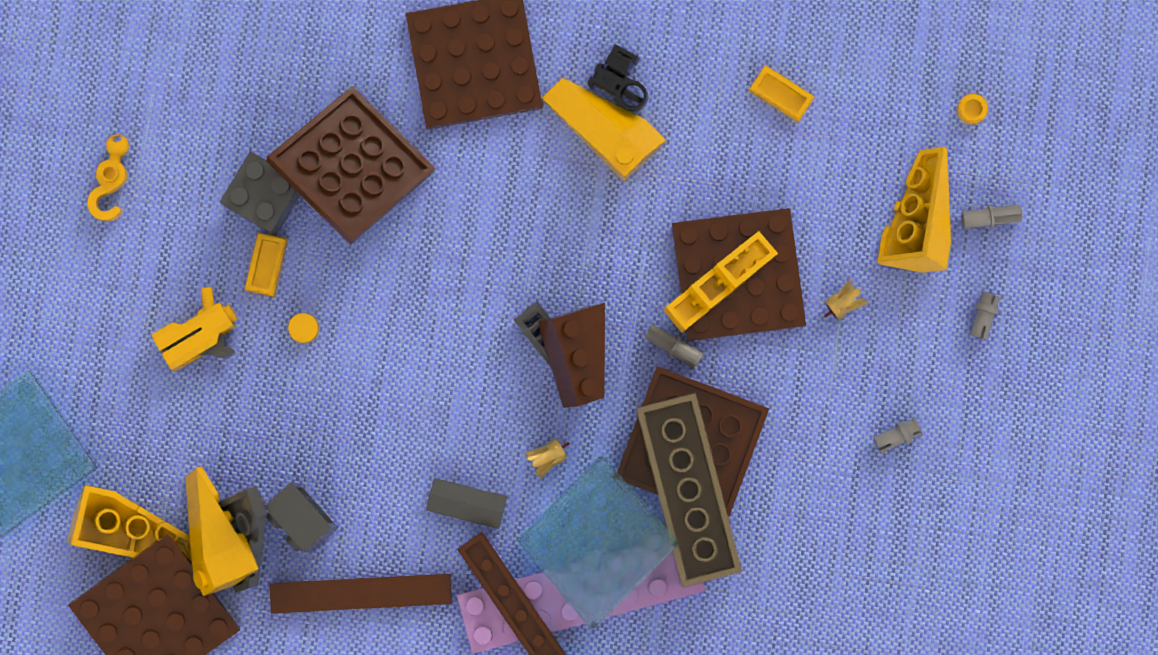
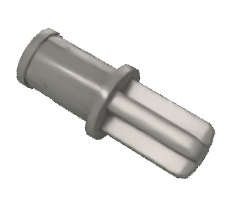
M988 205L986 209L962 210L961 212L964 230L990 226L993 229L995 225L1019 223L1023 217L1022 209L1019 205L995 208L992 205Z
M652 325L645 335L646 340L668 352V357L673 356L695 369L704 352L681 340V336L676 338L655 325Z

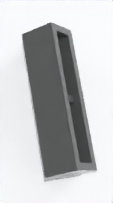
M434 478L426 511L499 529L507 496Z

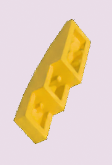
M758 231L667 305L663 311L683 333L778 253Z

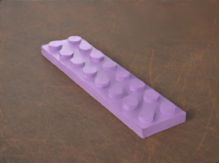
M669 538L515 579L551 633L705 591L703 582L686 587L681 586ZM484 588L457 595L472 654L519 642V639Z

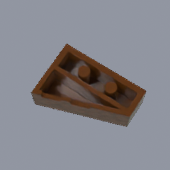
M605 303L587 306L539 321L538 324L563 408L577 407L604 398Z

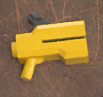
M212 287L200 289L203 308L198 311L197 316L182 325L172 322L151 334L158 349L163 351L162 355L168 366L175 372L201 356L212 355L228 359L235 354V350L225 347L226 343L223 335L236 328L234 321L238 320L229 304L224 306L219 302L214 305Z

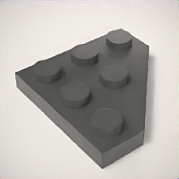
M257 486L245 489L218 503L224 512L229 510L233 521L230 524L237 534L243 533L258 566L257 571L233 586L235 593L259 585L266 513L264 510V499L259 494Z

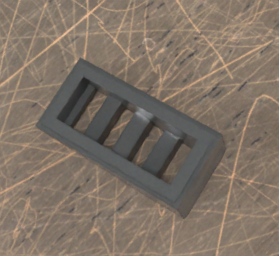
M536 302L514 319V322L551 367L546 347H542L540 344L543 341L542 334L536 338L532 334L540 328L539 321L550 318L540 304ZM539 314L541 318L527 328L525 323Z

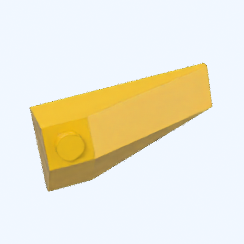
M564 78L559 80L542 97V100L623 182L666 142L646 119Z
M943 146L919 150L905 181L907 185L905 194L901 202L897 201L893 208L896 211L890 227L886 226L882 233L877 263L880 265L920 273L947 270L951 246L948 155L947 148Z
M201 466L185 477L191 562L194 572L193 579L195 585L201 590L202 595L206 596L238 584L257 571L258 566L243 533L237 534L230 524L233 521L229 510L224 512L219 506V494Z
M84 485L73 512L67 543L133 558L169 532L191 561L190 536L115 491Z

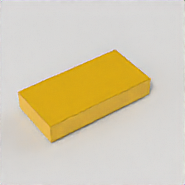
M766 65L749 88V92L797 123L815 97Z
M257 233L245 291L275 297L288 242L287 238Z

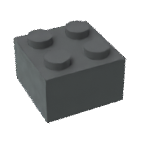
M250 151L220 203L268 233L277 236L301 195L265 159Z
M290 482L265 505V509L268 511L266 514L267 520L276 529L283 528L288 534L285 538L286 541L296 552L299 550L304 553L312 552L338 529V526L299 483Z

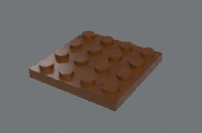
M476 0L406 13L427 130L543 109L523 0Z
M353 86L269 154L266 162L350 245L430 177L436 169Z
M790 208L672 223L681 294L758 231L778 253L742 285L686 330L687 342L806 326Z
M657 366L642 407L696 393L729 519L770 408ZM637 418L615 479L658 495Z
M169 532L68 604L69 608L105 655H206L240 631V627L215 593L206 596L202 595L201 590L195 585L193 579L194 572L191 561Z

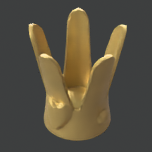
M851 278L837 294L827 299L825 304L830 311L824 315V318L832 313L839 321L848 312L869 304L863 298L854 300L860 295L861 290L859 288L854 289V285L850 284Z
M554 438L547 445L524 453L528 455L526 457L527 460H534L532 463L533 467H539L536 470V475H540V480L555 465L557 466L568 458L563 448L568 446L569 442L561 446L557 439Z

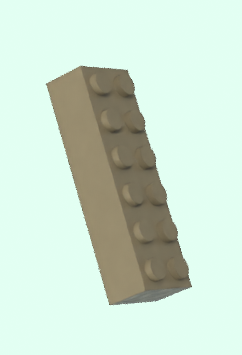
M696 393L636 408L681 586L686 587L742 572Z

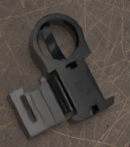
M615 44L605 61L607 65L605 70L603 69L605 65L599 63L594 70V76H591L588 80V86L592 89L595 85L614 96L613 101L622 105L628 111H639L648 102L646 88L640 82L625 77L630 74L627 70L631 63L635 64L640 58ZM634 85L638 86L644 94L643 99L626 90V88ZM622 95L639 103V105L629 106L625 104Z

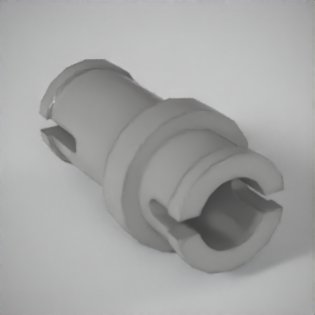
M982 292L980 303H976L975 306L977 313L969 335L988 340L994 316L998 315L1000 310L997 306L1001 297Z
M915 418L906 423L901 421L897 423V427L874 436L881 454L905 442L908 445L913 442L912 439L923 435Z

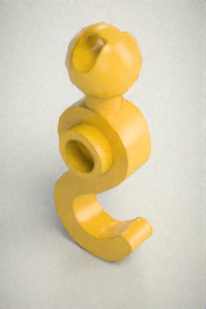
M115 134L108 138L106 150L110 154L109 159L101 162L96 170V178L101 186L95 188L87 199L89 212L96 219L103 222L116 220L123 213V210L118 206L108 211H101L99 208L100 199L120 189L128 178V172L120 162L121 157L127 154L129 150V142L125 136ZM117 137H122L119 142L116 141Z

